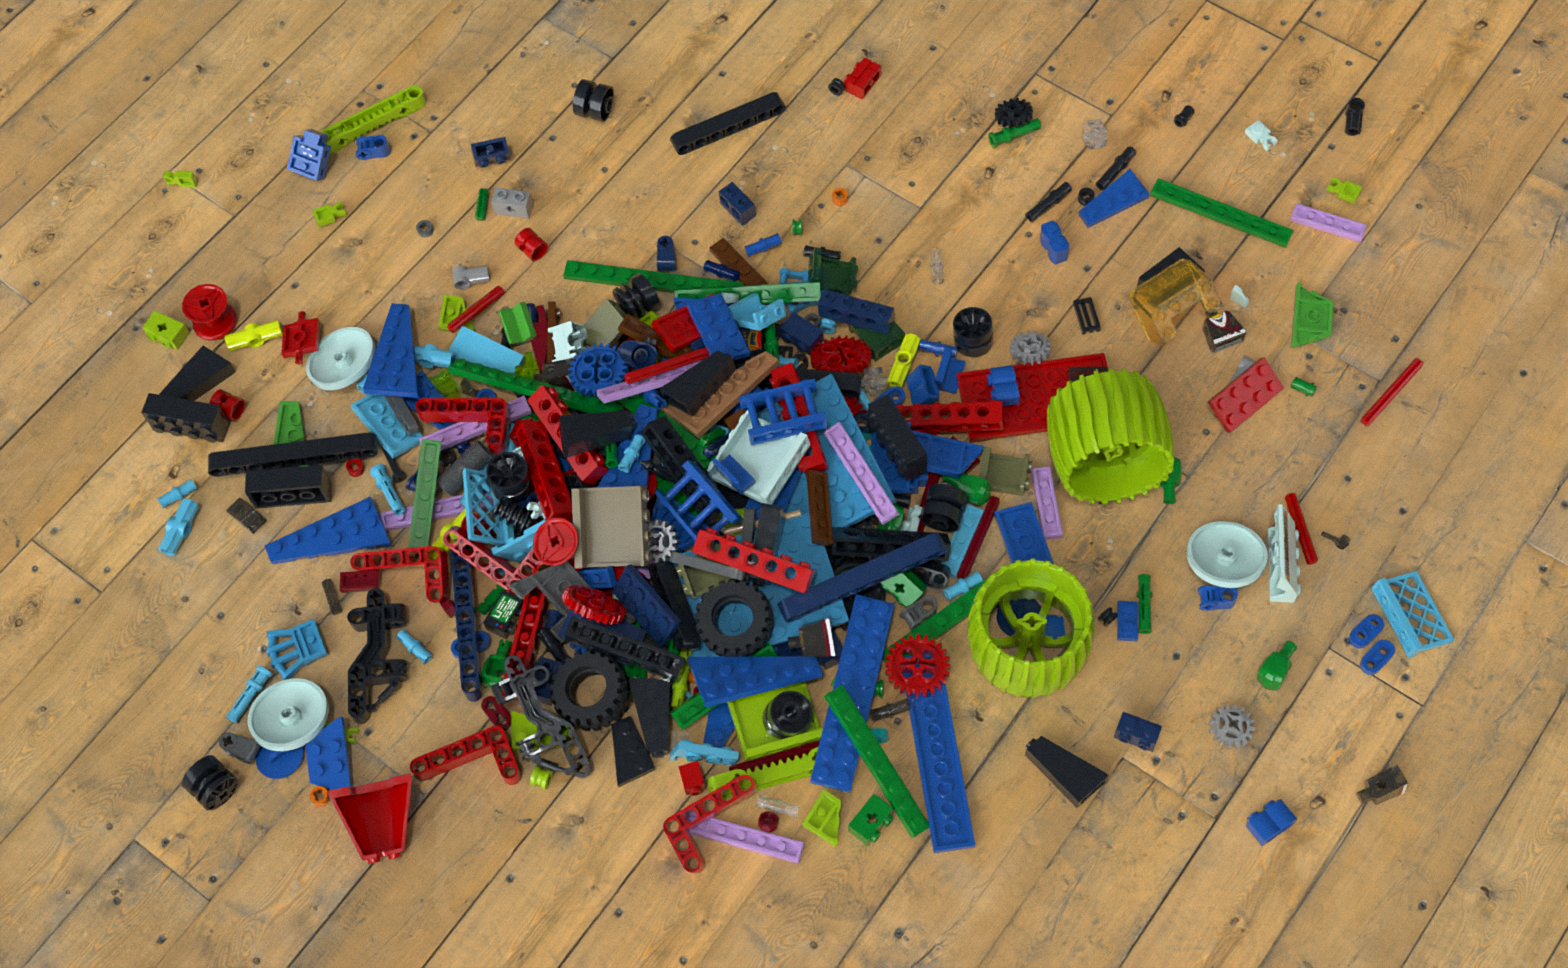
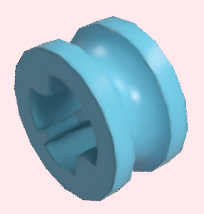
M823 318L820 320L819 328L823 330L824 334H834L837 322Z

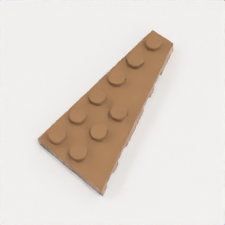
M766 351L746 361L745 365L736 369L693 416L684 413L672 405H668L665 408L661 407V411L697 438H700L740 402V396L751 392L771 373V370L776 369L780 365V362Z

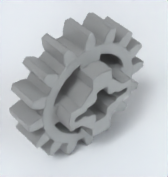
M1028 330L1027 334L1020 332V336L1015 335L1014 340H1011L1010 353H1012V358H1017V362L1023 361V365H1026L1027 362H1030L1031 365L1034 362L1041 364V359L1046 361L1047 356H1050L1051 343L1048 337L1044 338L1043 333L1037 335V331L1032 334Z
M661 519L655 520V522H648V530L651 532V540L648 542L649 550L652 553L651 561L655 560L656 563L662 562V560L668 561L671 552L679 550L676 543L680 542L675 537L679 532H673L675 526H668L669 521L662 522ZM655 528H661V529H663V530L660 531V532H658L657 530H654V529H655ZM657 550H659L660 552H663V553H662V554H657V553H654V552L657 551Z
M1227 704L1224 710L1219 707L1217 713H1213L1211 717L1213 720H1210L1209 726L1212 728L1209 732L1210 734H1216L1213 740L1219 739L1221 741L1220 746H1223L1225 743L1228 749L1232 745L1239 749L1240 743L1246 746L1247 740L1251 741L1252 733L1255 731V728L1251 726L1255 721L1249 720L1250 713H1243L1244 707L1237 710V705L1234 704L1233 708L1230 709ZM1219 720H1221L1222 724L1221 729L1219 728ZM1242 725H1245V734L1243 733Z

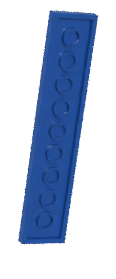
M856 594L833 690L843 685L867 723L894 603ZM828 706L810 783L850 793L859 753L833 710Z
M930 654L923 655L925 659L933 658ZM905 656L904 658L910 659L913 656ZM909 672L902 674L905 678L912 677V674ZM925 673L923 677L931 678L932 674ZM941 684V690L934 688V695L928 691L926 698L922 693H919L918 698L915 697V693L908 697V691L905 690L933 852L941 853L975 848L946 684Z

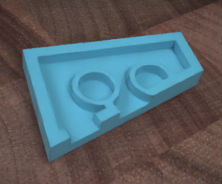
M546 520L524 530V535L517 538L511 537L506 540L507 544L504 546L491 548L493 555L518 563L523 561L533 548V539L536 531Z
M682 740L670 752L669 760L676 761L677 757H685L687 762L705 759V762L710 764L733 765L738 760L739 752L733 751L730 747L716 748L708 743L699 745L694 744L691 740Z

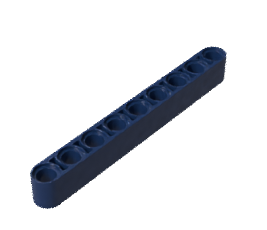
M935 532L809 588L808 593L798 592L778 602L777 605L785 622L789 623L945 554L948 550L940 533Z
M466 545V549L471 552L469 545ZM450 549L461 688L468 701L476 702L483 696V685L481 680L473 565ZM473 651L471 655H466V653ZM474 669L472 673H467L469 670ZM476 687L474 691L469 692V689Z

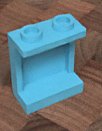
M756 293L728 306L739 327L758 331L786 316L782 299H778L769 305H763L760 303L759 295Z

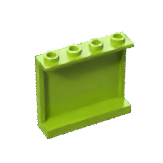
M805 681L727 702L745 762L821 739L823 728L819 726ZM785 691H796L803 694L812 707V719L807 728L798 735L785 739H777L771 736L765 729L762 719L766 705L778 694Z

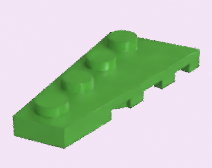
M280 401L274 444L305 441L299 401Z

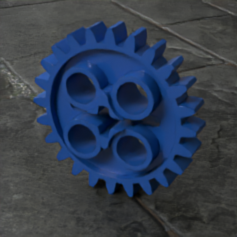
M600 343L599 347L593 344L592 349L586 346V352L580 350V356H574L575 361L570 362L572 367L568 368L570 372L568 377L576 392L579 391L582 396L586 393L588 398L593 394L595 399H597L596 390L623 382L622 379H625L624 375L630 372L628 369L629 364L620 358L616 345L611 348L610 343L606 347L603 346V343Z

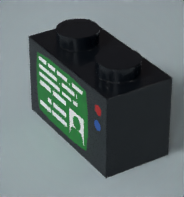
M503 590L483 622L486 630L507 640L509 635H512L516 629V623L519 620L524 600Z

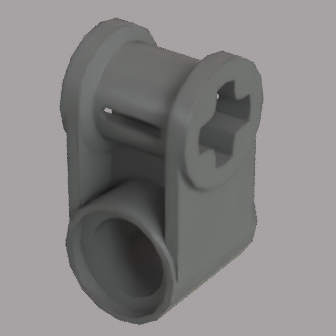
M924 596L914 604L906 607L899 616L901 619L904 618L910 626V631H912L937 613V601L932 596ZM929 604L932 605L933 608L931 610H925L923 606Z
M230 732L224 733L219 738V746L227 755L247 764L253 763L261 748V745L257 742Z

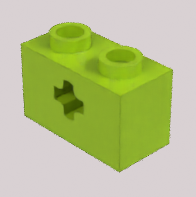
M157 311L152 313L142 327L149 340L161 342L163 346L169 349L172 347L178 350L190 334L184 323Z

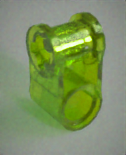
M445 368L441 369V372L434 377L430 376L428 378L443 398H460L456 383Z

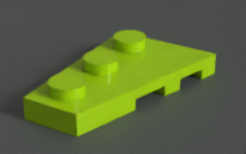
M511 711L512 751L516 752L521 748L516 746L515 743L534 735L537 732V726L529 722L525 714ZM565 726L562 727L560 735L564 734L567 740L563 741L564 745L568 741L573 740V738L570 739L568 734L571 729H567ZM548 734L541 737V744L549 745L552 742V737ZM536 739L531 740L532 744L535 743L536 745L534 747L535 750L541 749Z

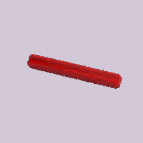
M496 286L447 325L448 330L451 333L458 331L504 295V289L501 286Z
M1289 493L1286 495L1285 500L1291 518L1295 522V530L1299 532L1298 539L1308 565L1315 564L1318 558L1295 493Z

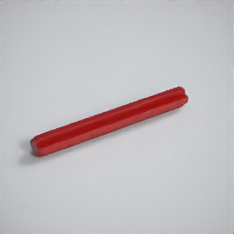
M706 347L626 373L624 380L627 384H632L704 360L710 355Z
M1415 358L1365 413L1361 419L1362 424L1370 426L1421 369L1423 361Z

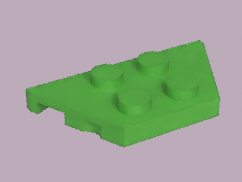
M1297 283L1295 287L1292 348L1330 338L1332 334L1333 301L1326 297H1321L1315 291L1310 292L1302 288L1303 285L1301 283Z

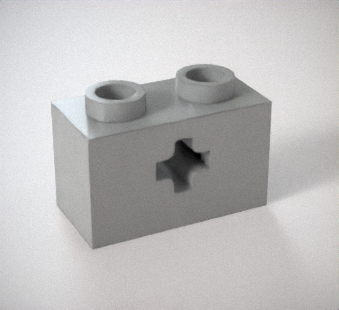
M495 188L491 201L495 214L529 219L533 207L530 192Z

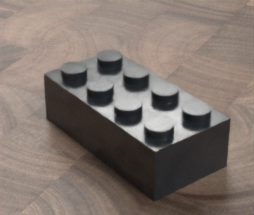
M152 393L148 394L141 411L152 430L157 433L167 432L174 436L184 435L191 439L201 438L212 443L216 441L223 442L230 425L220 405Z
M889 394L869 403L868 412L866 413L868 417L867 426L871 432H875L880 447L885 448L888 460L890 462L893 461L896 465L897 474L900 477L903 476L905 481L908 482L927 472V453Z
M318 464L304 467L292 466L290 468L275 467L270 470L254 469L253 471L246 472L245 493L255 509L331 502V480L324 467Z

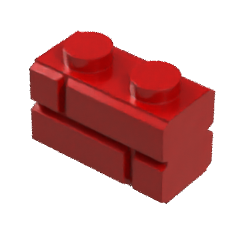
M867 58L857 62L853 72L847 74L844 79L846 92L854 94L859 99H863L881 76V66Z

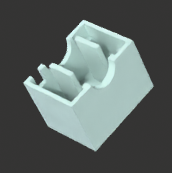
M570 321L548 328V332L553 333L552 340H554L556 353L554 355L556 359L552 360V364L568 369L569 366L565 359H570L572 362L575 361L574 356H580V350L586 352V347L583 346L584 340L588 338L586 327Z

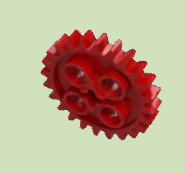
M838 335L837 339L831 337L830 341L824 339V343L818 342V347L814 346V351H811V364L815 370L858 374V371L864 372V368H868V364L871 363L869 346H866V342L861 343V339L855 341L854 336L848 339L847 335L844 338Z
M570 585V587H566L562 596V602H565V606H569V610H575V614H581V617H586L590 621L595 620L597 623L602 621L606 625L607 622L611 625L614 623L619 624L626 613V608L623 607V604L618 603L619 600L612 599L613 596H607L606 592H601L599 589L586 588L583 585L581 587Z
M910 634L909 640L906 641L905 638L901 637V644L896 641L894 642L896 649L889 648L890 654L886 655L888 662H885V668H888L886 675L890 676L888 679L889 683L895 682L893 685L894 689L900 687V694L906 690L908 691V697L915 693V697L918 698L919 693H922L926 698L928 691L934 695V688L941 690V684H946L945 677H949L950 674L947 671L951 667V664L948 663L950 657L945 656L947 653L946 649L940 650L942 643L935 645V638L928 641V635L920 639V635L917 634L916 639H913ZM908 653L911 654L913 657L910 659H906L903 657V655ZM930 654L933 658L925 659L923 655ZM909 672L912 674V677L905 678L902 674ZM930 673L932 674V677L925 678L923 677V674Z

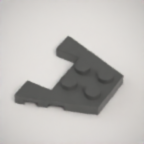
M568 561L564 564L551 566L509 585L520 599L524 598L537 586L557 608L563 617L549 631L559 640L560 644L564 642V639L559 638L558 634L570 611L568 609L569 606H565V602H562L564 590L566 587H570V585H578L579 587L583 585L586 588L590 586Z

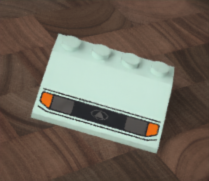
M1278 504L1274 513L1275 527L1268 528L1270 601L1294 603L1296 597L1300 596L1301 586L1297 584L1300 566H1297L1296 560L1299 559V548H1296L1299 532L1295 530V522L1284 506Z

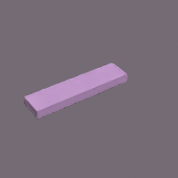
M1296 203L1290 219L1292 222L1360 243L1367 227L1366 224Z
M1050 466L1031 468L1040 526L1045 540L1063 538Z

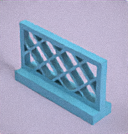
M465 468L463 469L468 540L497 545L500 548L507 544L506 540L511 537L514 538L513 522L507 526V519H504L502 522L499 521L500 515L495 517V523L489 518L487 514L489 512L493 514V510L499 500L494 496L490 486L484 481L488 479L487 473ZM470 475L474 476L478 481L476 485L470 480ZM479 484L487 491L485 495L477 488ZM471 491L478 496L479 501L476 502L471 497ZM488 495L494 499V506L487 500L486 497ZM481 501L489 509L486 513L478 505ZM473 508L481 516L478 520L472 513ZM482 519L490 526L488 530L480 523ZM474 526L481 531V536L474 535ZM491 529L496 533L497 539L490 535L489 531Z
M1417 571L1387 580L1386 578L1379 579L1371 588L1408 658L1416 656L1417 653L1454 641L1452 634ZM1408 579H1414L1417 585L1416 589L1406 584ZM1391 584L1401 587L1399 594L1392 591ZM1404 589L1414 593L1412 600L1402 595ZM1417 595L1425 599V606L1415 601ZM1400 600L1410 604L1408 611L1401 607L1399 604ZM1413 606L1423 610L1421 617L1411 613ZM1426 613L1434 616L1435 623L1425 619ZM1409 618L1419 621L1418 628L1411 626ZM1422 624L1433 628L1431 634L1421 630ZM1436 630L1442 632L1446 639L1441 640L1435 637ZM1421 635L1429 639L1428 644L1422 646L1418 636Z

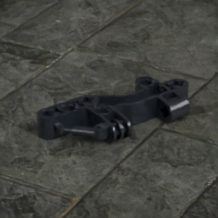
M373 588L367 593V607L352 609L347 616L350 625L355 631H367V644L348 669V712L357 724L366 723L370 719L371 712H375L381 702L384 703L395 690L400 688V682L408 679V675L405 674L407 673V668L405 667L407 666L406 660H384L389 653V630L406 626V605L402 603L388 604V599L379 588ZM362 618L361 621L355 622L356 619ZM383 670L380 675H375L377 671ZM390 684L377 697L378 700L374 704H370V688L374 685ZM363 691L360 696H355L357 692Z
M512 655L506 658L504 667L509 678L491 686L496 701L500 706L518 698L528 721L537 726V732L534 735L515 743L516 746H520L519 752L524 755L522 761L531 758L534 765L554 772L558 770L565 775L574 773L576 777L581 779L589 776L591 767L574 727L566 720L542 708L535 689L549 682L550 673L548 669L544 666H536L526 671L522 660L518 656ZM510 662L519 663L517 669L519 673L523 671L524 674L516 675L514 670L509 668L511 666ZM538 671L546 672V678L538 681L535 679V674ZM563 726L571 729L568 732L570 739L575 737V740L568 741L565 745L563 741H567L564 734L560 735ZM548 734L552 737V742L549 745L541 744V737ZM536 739L541 749L535 751L534 747L536 745L535 743L532 744L531 740ZM573 744L579 747L578 754L574 756L569 755L567 751L568 747ZM556 746H561L570 767L566 769L559 767V764L541 758L540 753ZM583 755L584 759H580L583 766H587L585 773L576 772L578 769L577 762L575 761L572 764L571 760H576Z

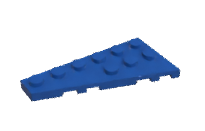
M370 496L265 545V549L271 563L278 564L306 557L311 559L319 555L330 556L350 553L358 549L367 548L369 550L375 549L378 546L389 547L392 544Z
M687 657L705 708L822 677V670L816 657Z

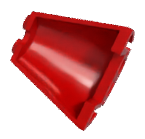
M411 773L391 777V779L328 791L329 797L362 861L367 860L368 864L380 862V857L388 856L389 859L401 857V852H404L412 780Z

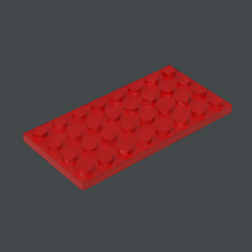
M1105 353L1041 361V364L1034 362L1033 365L1030 363L1026 365H1013L1020 396L1019 404L1003 406L1004 430L967 432L969 442L1047 432V408L1051 397L1057 395L1059 388H1065L1068 381L1074 382L1079 380V376L1082 374L1086 377L1093 375L1095 370H1098V373L1108 372ZM990 369L956 373L961 403H969L970 401L988 402L991 400L990 391L992 386H988L987 374H990Z

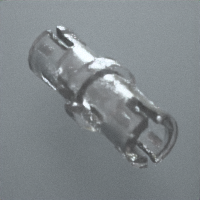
M937 247L936 254L935 248H932L930 250L932 283L937 284V278H939V284H942L944 282L942 249Z
M759 795L756 806L757 808L773 811L776 815L780 813L797 818L800 805L784 802L781 798L776 800Z

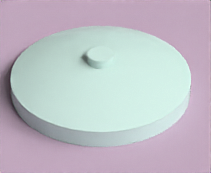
M346 327L328 334L319 341V351L311 352L308 357L306 372L309 379L315 386L323 390H338L353 384L370 368L376 351L375 342L367 331L358 327Z
M1227 521L1212 522L1198 528L1191 535L1186 551L1188 563L1196 575L1210 584L1225 588L1243 587L1256 581L1263 574L1268 558L1264 542L1254 531L1241 524Z
M300 678L279 681L266 688L253 702L248 713L249 731L255 741L266 749L288 751L299 748L310 742L323 729L329 714L328 700L322 689L312 681Z

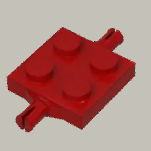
M299 311L296 322L283 326L281 355L284 359L295 356V363L300 365V363H303L304 354L319 351L320 321L318 318L306 320V312Z

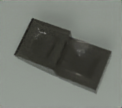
M240 497L226 510L230 516L240 522L252 534L267 522L258 511Z

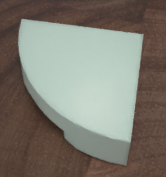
M1235 285L1229 299L1246 308L1249 304V299L1244 296L1243 290Z
M721 293L726 303L739 301L738 294Z

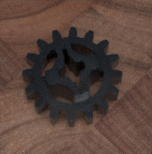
M1010 98L1008 102L1004 100L1003 104H998V108H995V120L998 125L1002 124V127L1009 126L1011 129L1012 127L1018 128V125L1025 126V122L1029 123L1030 118H1033V107L1025 99L1019 101V98H1016V100Z

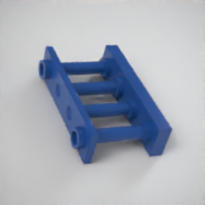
M806 379L799 383L757 393H747L739 397L741 410L748 408L753 427L748 430L751 446L798 435L800 432L807 433L827 428L825 412H817L812 395L813 392H816L815 379ZM804 395L810 415L798 417L793 397ZM785 399L791 419L780 422L774 402ZM767 404L772 424L760 426L755 406Z
M687 460L682 465L686 470L685 475L667 493L659 490L655 492L658 496L657 501L664 508L667 507L695 541L698 535L696 527L715 509H720L723 513L722 518L712 527L718 530V532L728 523L739 525L744 520L697 464ZM690 480H695L698 484V489L681 506L677 507L671 499ZM703 494H707L711 499L709 501L710 504L690 522L684 513Z

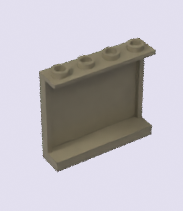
M646 486L571 489L573 526L578 534L577 549L574 553L575 568L627 566L630 564L633 566L649 565L652 553L649 550L648 544L651 540V532L648 530L650 512L647 510L649 491L646 490Z

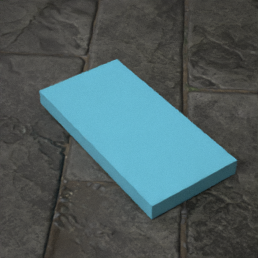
M464 326L461 327L448 350L456 352L459 359L480 363L483 366L497 368L517 374L526 358Z
M370 394L351 404L352 411L371 433L377 435V441L393 459L421 444L419 438L423 437V435L418 431V433L408 436L383 395Z

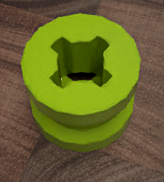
M536 766L530 778V785H539L542 789L547 790L553 778V771L549 769L543 770L542 767Z

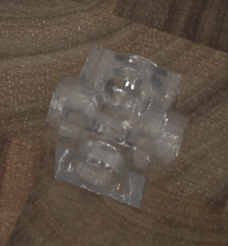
M1101 119L1084 123L1082 139L1084 144H1087L1089 150L1100 149L1106 146L1109 131L1107 127H1104Z
M882 367L864 368L861 388H864L865 394L870 396L883 395V387H887V376H883Z

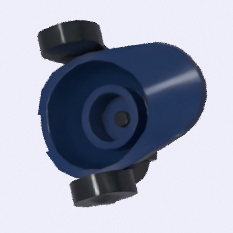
M646 336L641 342L633 340L624 341L619 347V356L631 366L632 371L656 363L658 353L652 345L657 346L658 341Z

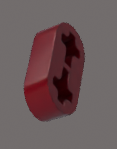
M494 696L484 698L481 707L485 715L494 726H500L504 731L508 730L511 727L509 713L503 705H498ZM489 703L494 704L495 712L488 708ZM500 715L503 719H505L506 723H500L497 716Z

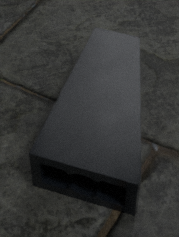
M202 346L159 395L195 401L232 376L236 371L231 362L207 347Z
M714 352L661 387L659 390L662 397L668 404L693 416L736 371L734 359L728 353Z
M629 411L560 415L559 432L564 458L631 438V431L635 429L634 418L630 417Z
M762 503L754 548L762 550V547L774 551L773 554L777 556L786 520L782 506ZM753 553L751 563L756 565L759 558ZM774 560L769 562V569L771 571H774L776 563ZM749 573L748 577L755 586L764 587V585L771 584V581Z
M629 678L647 752L652 754L654 758H663L664 755L669 753L670 679Z
M1040 736L1037 740L1035 738L1026 745L1025 756L1076 808L1081 806L1107 782L1109 776L1107 773L1043 736Z

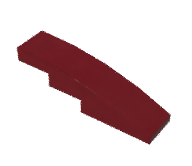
M539 305L536 307L540 322L533 323L537 339L530 341L539 373L544 375L541 379L544 380L547 374L544 364H547L548 321L544 305Z

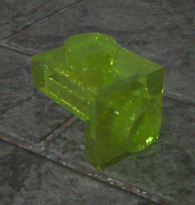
M525 352V365L515 366V374L534 380V370H537L536 359H533L532 352Z

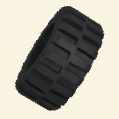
M730 579L729 583H725L723 580L719 582V586L714 587L712 585L709 587L710 592L708 594L703 593L700 597L702 601L697 603V613L695 614L696 629L703 643H705L710 651H714L720 657H744L747 654L750 656L756 654L755 650L758 648L761 650L765 646V640L769 641L771 637L770 631L773 630L774 626L773 612L765 594L759 591L757 586L754 584L749 585L748 581L745 580L737 582L736 579ZM732 603L747 605L753 613V621L750 627L740 635L727 636L722 634L716 626V618L721 609Z
M585 650V654H582L580 651L574 653L575 657L571 658L568 656L564 659L566 662L563 665L559 664L556 668L558 673L553 674L551 678L554 684L550 685L549 689L553 694L550 696L551 703L555 705L554 709L577 729L581 728L584 731H590V728H592L594 731L601 730V726L607 728L611 726L610 722L612 720L617 721L621 718L619 716L621 711L625 712L627 709L625 702L630 701V695L627 691L631 690L628 682L629 678L623 671V668L612 657L605 655L603 652L596 651L594 653L592 650ZM598 674L604 676L606 689L602 698L594 705L588 707L578 706L575 702V691L578 684L590 675Z

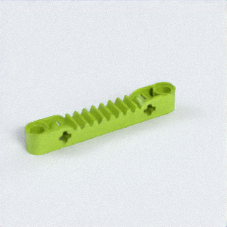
M417 85L410 86L320 131L327 134L325 144L331 146L330 154L346 147L350 140L354 141L355 137L359 138L361 134L367 135V131L373 132V128L379 129V125L385 126L386 122L391 123L393 118L397 120L398 117H406L422 109L426 105L422 88Z
M818 747L812 749L808 756L804 753L802 759H799L797 755L793 762L790 758H787L786 764L779 760L778 766L774 762H771L770 768L763 764V770L756 766L755 772L747 769L746 773L741 769H736L711 776L707 779L709 792L715 791L741 775H748L756 780V791L812 776ZM749 779L744 780L742 783V789L746 791L751 786ZM727 790L724 793V799L733 797L731 790Z

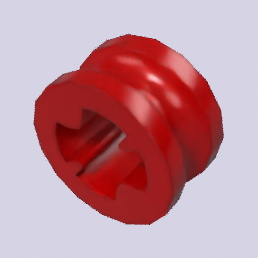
M351 459L346 463V470L350 476L358 477L363 474L365 468L360 459ZM356 465L358 469L354 470L352 466Z

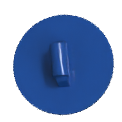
M261 746L256 755L258 770L264 776L271 779H281L291 775L302 762L303 746L288 751H272Z

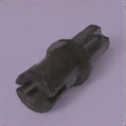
M908 699L891 704L887 702L884 706L870 710L871 719L873 722L887 717L894 718V715L910 710V702Z

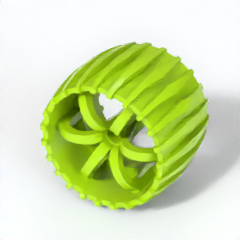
M1108 368V372L1098 373V370H1095L1093 375L1086 377L1082 374L1079 376V380L1074 382L1070 380L1065 388H1059L1057 395L1051 397L1047 408V432L1050 452L1058 476L1066 491H1068L1070 496H1076L1081 502L1088 500L1090 504H1094L1095 501H1101L1103 505H1107L1108 501H1116L1118 504L1121 503V499L1131 498V500H1135L1136 495L1141 493L1147 495L1149 494V489L1153 487L1155 489L1159 488L1160 482L1162 480L1166 481L1169 478L1168 474L1173 471L1174 442L1167 411L1154 384L1147 376H1141L1138 371L1131 373L1124 368L1121 371H1113V368Z
M1035 558L1026 561L1015 560L1014 563L1007 566L1003 565L996 573H992L979 588L974 598L967 626L971 656L974 662H976L981 675L987 678L989 684L995 685L1005 694L1007 692L1016 695L1017 698L1023 696L1031 697V699H1035L1037 696H1049L1054 691L1063 689L1079 674L1089 657L1095 634L1093 606L1091 600L1088 599L1085 587L1078 582V578L1074 574L1071 575L1063 566L1059 567L1051 564V561L1048 560L1046 562L1036 561ZM1025 598L1027 600L1036 599L1043 602L1039 614L1030 612L1024 615L1023 619H1017L1010 606L1011 600L1017 601L1018 599ZM1052 605L1055 609L1058 608L1064 613V616L1072 623L1071 632L1065 636L1058 637V639L1045 635L1047 624L1045 618L1048 616ZM998 606H1000L1004 617L1015 631L1014 635L1010 637H990L989 617ZM1019 645L1016 656H1010L1002 650V648H1011ZM1041 646H1069L1061 656L1047 661L1041 650ZM1029 648L1035 662H1030V660L1024 661Z

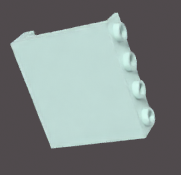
M747 410L740 417L736 428L730 432L726 443L720 447L716 459L721 462L730 454L756 481L743 495L760 503L772 505L809 448L810 441L806 434L800 432L799 435L751 446L748 430L753 427ZM758 418L760 426L771 424L765 420ZM711 461L707 470L711 479L737 491L716 470Z

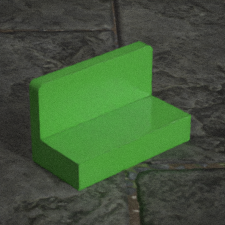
M519 302L512 309H501L499 311L509 344L528 343L537 336L526 302Z

